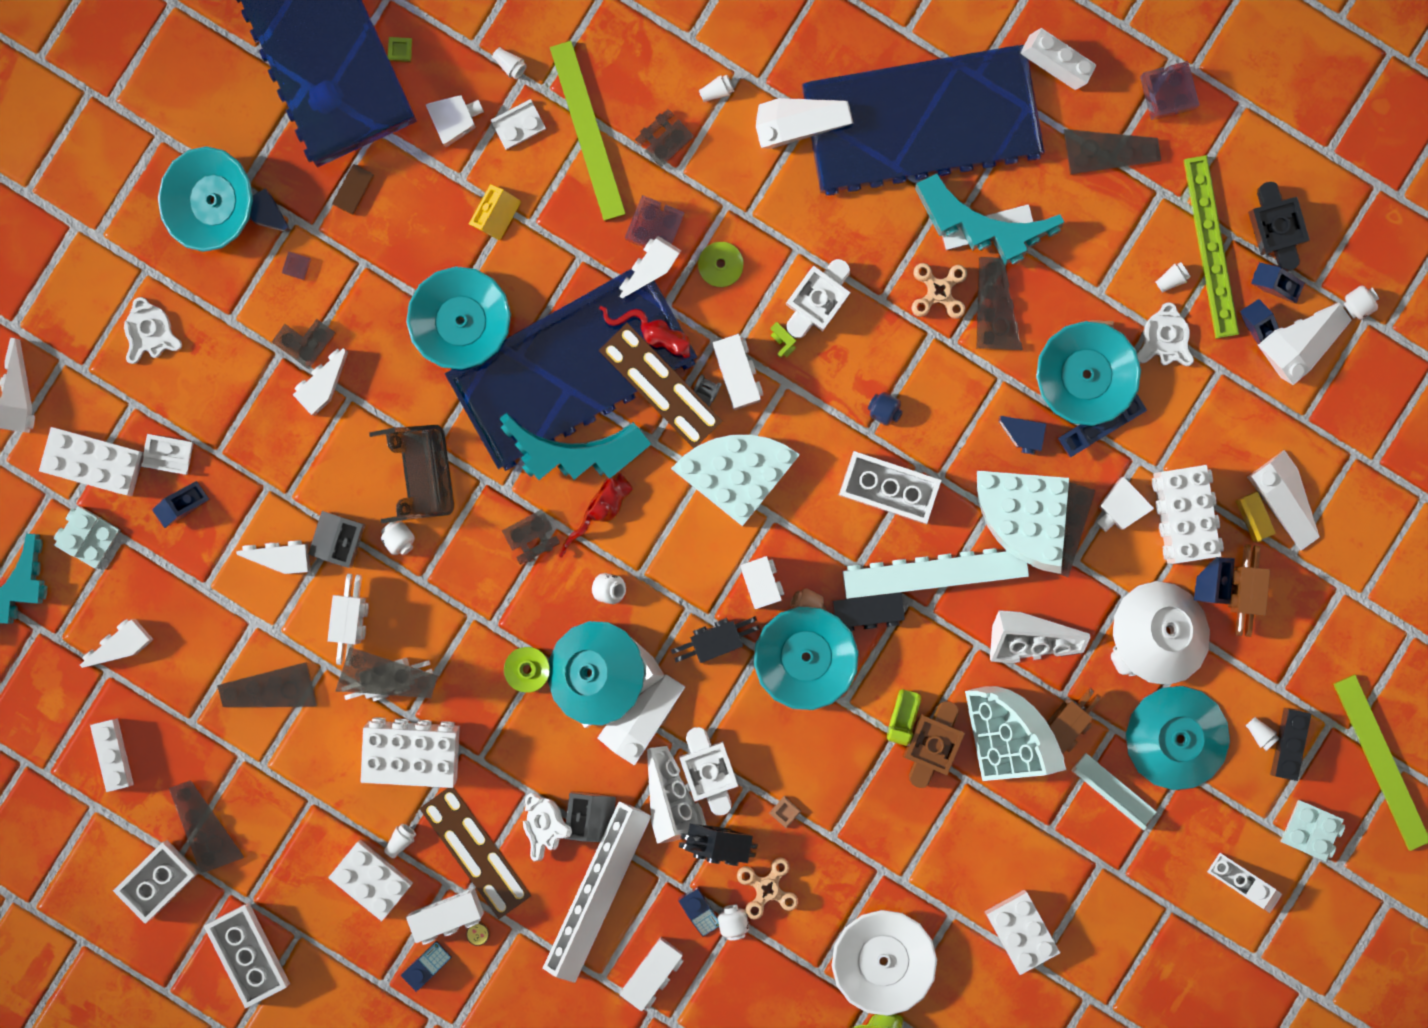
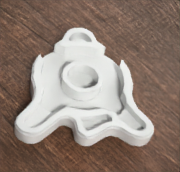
M143 297L136 298L124 324L125 335L129 341V350L126 355L127 362L131 364L138 363L145 351H149L153 358H158L166 349L179 351L182 348V342L173 335L166 313L150 304L147 299Z
M1165 303L1160 311L1147 321L1144 327V344L1137 353L1139 363H1146L1154 355H1158L1162 365L1178 361L1183 366H1190L1193 364L1194 358L1188 349L1190 337L1188 323L1180 316L1173 303Z
M531 793L525 799V811H528L527 821H523V827L531 843V859L533 861H541L544 857L545 847L547 846L549 850H555L559 840L570 837L572 830L569 825L564 823L561 812L554 801L542 798L536 793Z

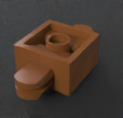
M1245 544L1242 567H1235L1233 571V590L1228 607H1231L1230 612L1237 613L1236 636H1242L1245 622V636L1251 637L1254 614L1266 615L1270 569L1259 568L1260 546L1256 545L1253 547L1251 557V545Z
M1092 688L1088 689L1077 703L1066 698L1047 721L1063 754L1065 751L1070 752L1077 744L1075 739L1080 733L1084 735L1092 726L1090 721L1093 718L1089 713L1100 701L1101 696L1099 694L1095 695L1085 708L1081 709L1093 695L1094 690Z
M941 702L937 706L932 719L920 714L910 744L907 745L903 755L904 758L914 761L909 773V780L915 787L924 788L928 786L934 771L948 775L965 734L953 728L959 712L956 705L952 702Z

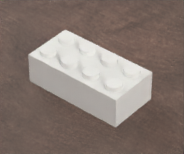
M51 427L39 471L119 494L133 496L144 452Z
M854 451L839 496L927 524L941 480Z
M249 902L204 926L245 1008L283 990L290 984Z

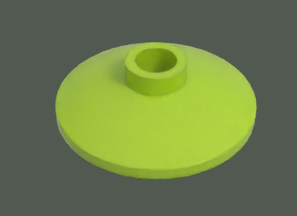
M715 242L708 245L701 252L698 260V269L701 277L708 284L715 287H727L735 283L741 276L743 258L739 250L732 244ZM720 259L725 261V266L722 268L716 265V262Z
M521 647L514 650L507 657L504 664L506 681L512 688L520 692L529 693L540 689L549 677L550 667L546 656L538 649L532 647ZM525 665H529L532 669L529 674L523 671Z

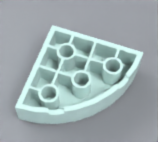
M729 435L698 445L685 454L671 469L743 526L800 454L770 438L755 435Z
M977 471V492L981 512L996 540L1019 560L1021 559L1043 571L1061 574L1069 478Z
M984 686L965 691L982 781L1042 776L1066 770L1064 756L1055 735L1038 710L1026 699L1011 690L997 686Z

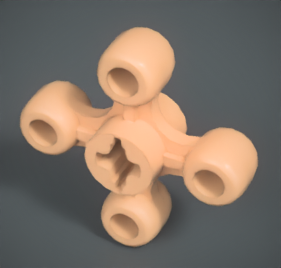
M920 263L916 265L913 271L914 277L926 284L928 292L925 297L913 302L911 307L913 314L923 317L928 314L930 307L934 303H942L947 308V313L951 318L958 319L962 317L965 313V305L952 297L951 289L955 284L962 283L966 279L967 270L965 267L955 265L950 269L946 278L937 279L933 276L928 264ZM919 269H925L926 275L921 276ZM954 271H960L962 277H955ZM934 286H937L938 288H940L941 286L944 287V296H942L941 294L936 296L934 294V292L936 291V288ZM917 305H924V311H918ZM958 306L960 312L954 313L952 307Z
M776 858L772 862L771 873L766 877L757 876L754 870L748 866H743L738 870V881L741 884L753 886L757 892L756 898L746 906V914L749 918L753 920L759 919L763 915L765 903L769 900L778 901L782 908L787 911H792L797 907V896L792 892H784L779 887L780 878L786 875L790 869L786 859ZM779 863L785 865V868L781 871L776 868ZM744 872L750 873V877L748 879L742 878V874ZM772 881L771 888L773 892L768 891L763 896L764 888L762 885L767 886ZM787 898L793 899V903L791 905H787L785 903V900ZM752 907H758V913L753 914L750 911Z

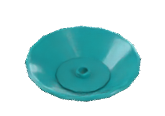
M208 146L187 150L172 161L162 177L158 195L161 220L170 236L184 247L202 252L221 249L235 240L249 221L253 202L250 179L241 163L225 150ZM212 197L215 199L213 204L211 203Z
M455 266L437 271L419 284L409 301L406 323L411 342L424 358L442 368L463 370L483 364L499 351L509 332L511 312L506 294L493 278L474 268ZM458 318H464L463 324H457Z
M1083 321L1065 326L1049 338L1039 355L1036 378L1041 397L1055 414L1074 424L1094 426L1114 420L1129 408L1139 391L1141 367L1135 348L1123 333L1105 323ZM1085 370L1091 373L1089 379L1083 377Z
M799 606L779 613L764 626L755 644L754 667L760 685L775 701L792 709L816 710L833 704L849 690L857 674L859 652L852 632L838 616L821 608ZM807 652L811 657L809 660H804L802 654Z
M588 621L571 628L557 641L549 659L550 672L548 684L553 700L566 716L582 724L605 725L621 719L635 705L643 688L644 663L639 647L625 630L609 622ZM589 669H591L592 675L590 677H588L587 671Z
M1185 686L1161 688L1143 698L1132 712L1126 731L1128 755L1137 771L1154 785L1171 790L1195 788L1211 779L1225 762L1230 745L1228 722L1219 705L1202 691ZM1178 735L1184 736L1182 743L1177 742Z

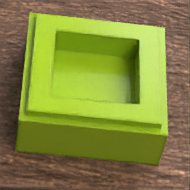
M389 37L388 61L411 62L412 38Z

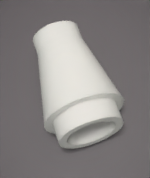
M501 47L492 56L510 78L518 79L527 67L524 59L505 51Z
M720 75L700 89L699 92L703 101L706 102L730 96V93L734 92V87L728 75Z
M1180 262L1177 265L1174 263L1155 282L1163 293L1187 283L1186 280L1191 276Z
M1254 717L1246 725L1259 747H1263L1266 751L1280 739L1276 735V731L1258 720L1257 717Z
M401 824L400 827L397 826L384 852L391 858H395L414 842L416 833L406 824Z

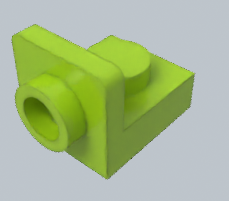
M776 322L770 328L773 332L770 336L778 344L782 342L786 344L778 352L777 356L780 358L783 355L788 357L796 349L794 346L796 340Z

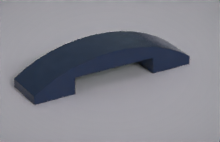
M1136 394L1129 408L1114 420L1094 426L1080 424L1058 439L1071 458L1112 431L1146 412L1147 409L1138 394Z

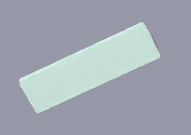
M1085 753L1071 771L1145 831L1148 828L1146 826L1147 823L1157 812Z

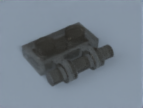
M669 109L663 114L659 113L655 117L656 120L649 127H644L640 131L641 134L634 139L640 146L646 141L651 144L645 152L660 168L694 138V135L679 119L673 125L668 122L674 116ZM663 127L666 131L656 139L653 134Z
M543 509L502 530L512 551L519 547L522 548L524 553L516 557L520 565L527 561L532 562L536 556L545 551L548 553L554 550L553 547L560 544L557 536L548 539L545 534L553 530ZM539 537L542 543L530 549L527 543Z

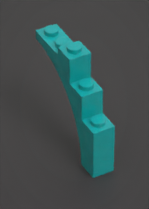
M938 174L918 182L915 187L939 236L944 234L947 237L958 232L960 227L972 251L977 248L980 251L991 246L993 241L1005 265L1010 262L1014 265L1024 260V256L1028 251L1026 245L1031 247L1041 241L1040 238L1047 234L1049 237L1058 234L1064 224L1060 214L1046 220L1030 223H1008L990 219L974 212L961 203L945 187Z
M508 413L500 418L504 424L501 426V429L509 438L513 435L518 441L515 445L524 455L521 457L525 464L522 468L530 477L535 475L538 480L556 466L565 476L570 474L574 480L590 466H593L600 476L605 473L610 479L651 445L650 441L634 422L621 431L600 440L587 443H562L531 433L520 426Z
M26 533L23 551L16 568L6 583L0 588V623L10 624L13 623V619L17 618L18 607L15 606V601L38 604L43 603V599H46L47 586L44 585L45 581L36 580L41 567L40 562H38V553L42 552L43 540L40 539V534Z

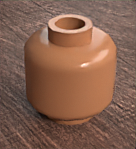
M807 588L797 591L790 603L792 609L800 606L826 610L824 598Z

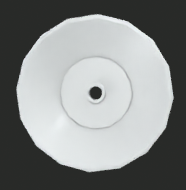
M1154 581L1137 586L1122 599L1114 615L1113 637L1120 658L1130 671L1147 682L1163 685L1181 682L1188 679L1201 667L1208 653L1210 629L1204 610L1194 600L1192 594L1175 584ZM1166 627L1170 628V634L1166 632Z
M885 910L861 915L845 927L834 946L832 960L836 985L849 1003L866 1013L885 1016L908 1011L924 999L935 980L937 957L932 939L920 923L903 913ZM881 957L888 959L885 965L879 963Z

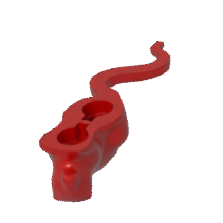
M600 306L599 309L603 311L605 322L608 325L617 326L636 316L642 322L641 331L648 344L653 347H665L675 355H683L685 358L690 357L689 337L681 331L670 329L665 321L654 320L648 323L646 314L640 309L630 310L618 319H611L608 316L607 308Z
M621 473L618 474L617 480L613 477L610 479L606 478L598 493L591 500L581 526L565 540L559 557H563L573 540L588 530L591 520L607 522L618 514L623 499L633 490L631 484Z

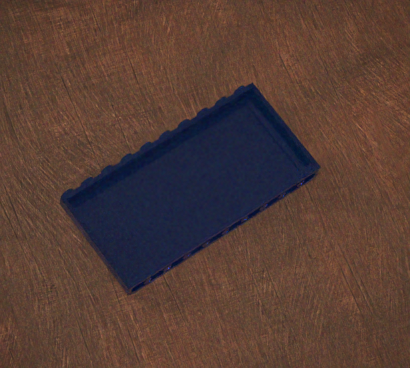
M236 0L237 3L242 2L244 9L241 12L246 23L251 22L253 29L250 30V33L255 43L260 42L262 49L259 50V53L264 63L269 62L271 69L268 70L272 81L278 82L280 89H277V93L282 102H287L289 108L286 109V113L291 122H296L298 129H295V133L300 143L305 142L307 149L304 150V153L309 163L313 161L318 168L417 122L362 0Z
M1024 45L803 83L801 87L804 99L848 101L853 119V124L810 137L820 193L831 196L839 194V190L848 189V192L862 190L861 186L870 185L871 188L882 187L884 182L893 181V184L907 182L906 178L915 177V180H923L929 178V174L937 173L938 176L950 175L952 170L960 169V172L963 173L973 171V167L982 165L983 169L995 167L996 163L1005 161V165L1018 163V159L1026 157L1028 161L1041 159V155H1044L1045 150L1029 60L1021 54Z
M631 268L508 337L503 342L499 351L483 364L463 370L451 369L444 373L498 469L503 468L507 471L516 466L515 461L524 456L515 445L518 442L513 435L509 438L501 429V426L504 424L500 418L504 414L508 413L520 426L531 433L551 441H556L555 439L561 435L566 438L575 433V427L582 423L584 426L596 421L595 416L603 412L604 415H607L616 410V404L622 401L626 404L636 398L635 394L638 391L600 353L599 349L626 323L644 339L641 331L642 322L640 318L635 316L620 325H608L605 322L603 311L599 308L600 306L607 308L608 316L611 319H618L630 310L640 309L646 314L648 323L654 320H663L670 329L683 332L655 280L621 298L620 295L623 291L619 288L626 277L631 279L635 271ZM648 344L674 371L683 368L685 371L696 365L694 360L698 357L691 344L689 358H685L683 355H675L665 347H653Z

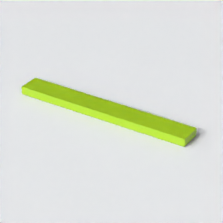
M568 41L552 46L550 51L603 220L607 221L626 215L572 42Z
M1205 155L1184 159L1215 339L1239 335L1208 158Z
M1351 675L1334 683L1336 692L1408 850L1411 851L1427 844L1428 834L1356 675Z

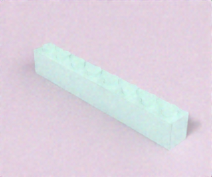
M997 548L984 549L981 555H974V551L960 552L961 557L952 558L951 554L938 555V560L929 561V556L915 558V563L907 564L906 559L892 561L893 565L884 566L883 562L870 563V568L861 569V565L847 566V571L842 572L845 596L848 599L1029 577L1028 566L1026 562L1014 557L1007 550L1005 552H997Z

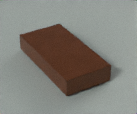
M353 164L332 204L353 215L374 174Z

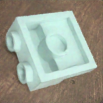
M78 506L77 509L72 508L66 517V520L69 521L64 529L61 527L54 537L57 541L54 546L97 569L119 534L120 529L81 506Z
M1298 800L1280 842L1326 861L1327 857L1331 859L1335 853L1336 846L1333 843L1336 837H1341L1344 832L1345 825L1342 824L1344 819Z

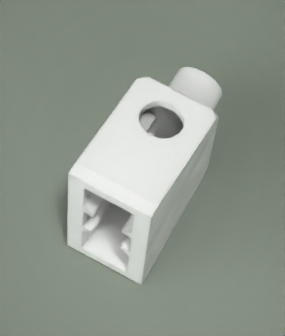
M461 95L426 104L445 147L472 131L476 127L472 117L484 112L479 100L466 105Z
M1121 477L1099 505V508L1105 514L1096 523L1104 532L1108 531L1114 524L1119 529H1124L1154 508L1125 477Z

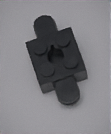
M1266 182L1257 190L1261 207L1249 211V217L1260 255L1274 252L1278 267L1291 271L1300 264L1296 246L1310 241L1298 198L1293 197L1283 200L1277 183Z
M754 616L737 624H734L733 620L728 621L727 618L714 622L716 627L707 630L706 626L694 630V635L690 637L691 642L673 648L671 652L674 654L694 646L695 650L674 658L675 662L697 655L700 663L743 647L740 637L761 628L760 625H756L739 633L737 628L757 621V617Z
M692 823L689 825L688 834L681 833L680 838L687 840L686 843L679 842V847L693 853L694 858L707 859V862L715 864L725 861V864L738 866L739 862L748 863L749 857L755 858L756 853L750 850L751 848L757 849L758 846L757 843L752 842V835L725 827Z

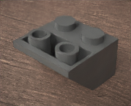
M322 511L308 554L334 564L352 568L366 524Z
M571 791L569 794L566 824L571 827L572 833L570 837L564 839L601 842L613 816L616 797Z

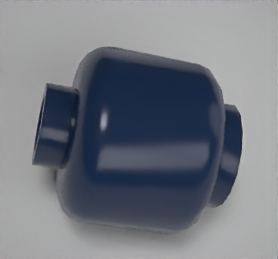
M882 392L879 395L875 394L868 406L870 417L885 426L890 425L893 421L897 423L903 413L900 410L901 401L887 392Z

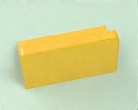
M490 184L469 225L497 240H501L521 201L503 189Z
M1258 492L1236 500L1253 542H1260L1262 539L1276 534Z

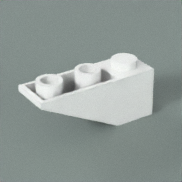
M659 236L655 240L650 239L644 248V251L647 253L643 260L638 258L632 267V270L635 271L631 279L626 277L619 289L623 291L620 297L624 298L666 274L681 250Z
M343 348L341 351L336 349L328 357L330 361L324 366L320 364L312 371L313 377L307 382L303 380L295 387L296 392L293 396L311 415L315 416L332 400L348 354L346 349Z
M302 540L289 541L288 546L279 547V543L265 544L263 549H256V545L242 546L243 551H237V555L284 574L311 572L308 544L302 545Z
M126 619L117 626L119 630L113 636L107 635L100 641L102 645L96 651L90 650L82 658L84 662L80 666L82 668L137 655L154 639L136 619H131L130 621Z
M1219 853L1207 871L1269 913L1282 896L1279 891L1221 853Z

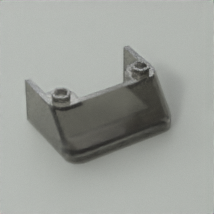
M439 425L396 427L369 432L370 437L386 436L389 449L393 453H402L408 498H402L397 502V516L381 519V524L446 516L453 512L454 499L444 430Z

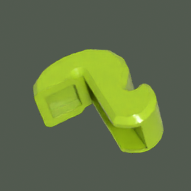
M904 689L899 690L887 731L888 741L904 746L910 744L913 736L912 729L921 702L920 694Z

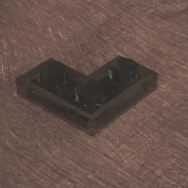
M318 319L315 320L304 337L284 324L272 340V343L307 369H310L336 332Z

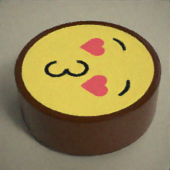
M481 922L469 927L466 932L467 940L475 946L485 944L490 936L489 928Z

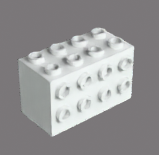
M1207 465L1154 473L1152 486L1157 495L1155 505L1157 514H1160L1161 523H1159V531L1164 540L1163 556L1165 560L1167 559V564L1221 557V551H1224L1222 538H1218L1217 529L1220 528L1219 516L1214 514L1213 506H1216V496L1214 492H1211L1210 483H1213L1211 469H1207Z
M372 718V721H368L363 727L361 783L453 788L457 781L460 726H454V722L442 721L441 725L432 724V721L418 720V723H409L408 719H395V722H386V718Z

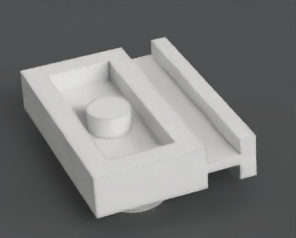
M531 99L491 119L506 150L546 130Z
M147 434L141 467L188 475L194 442Z

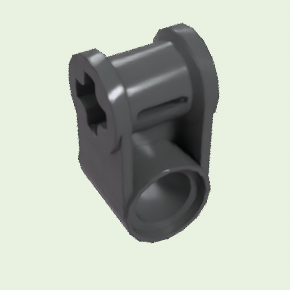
M701 374L693 391L710 408L722 384H716L705 379L704 375Z

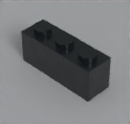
M902 593L833 601L834 615L838 616L850 631H855L854 626L863 625L864 629L877 628V623L885 622L887 627L898 626L900 621L905 620Z
M1284 708L1278 734L1280 739L1276 744L1270 775L1298 781L1311 713Z

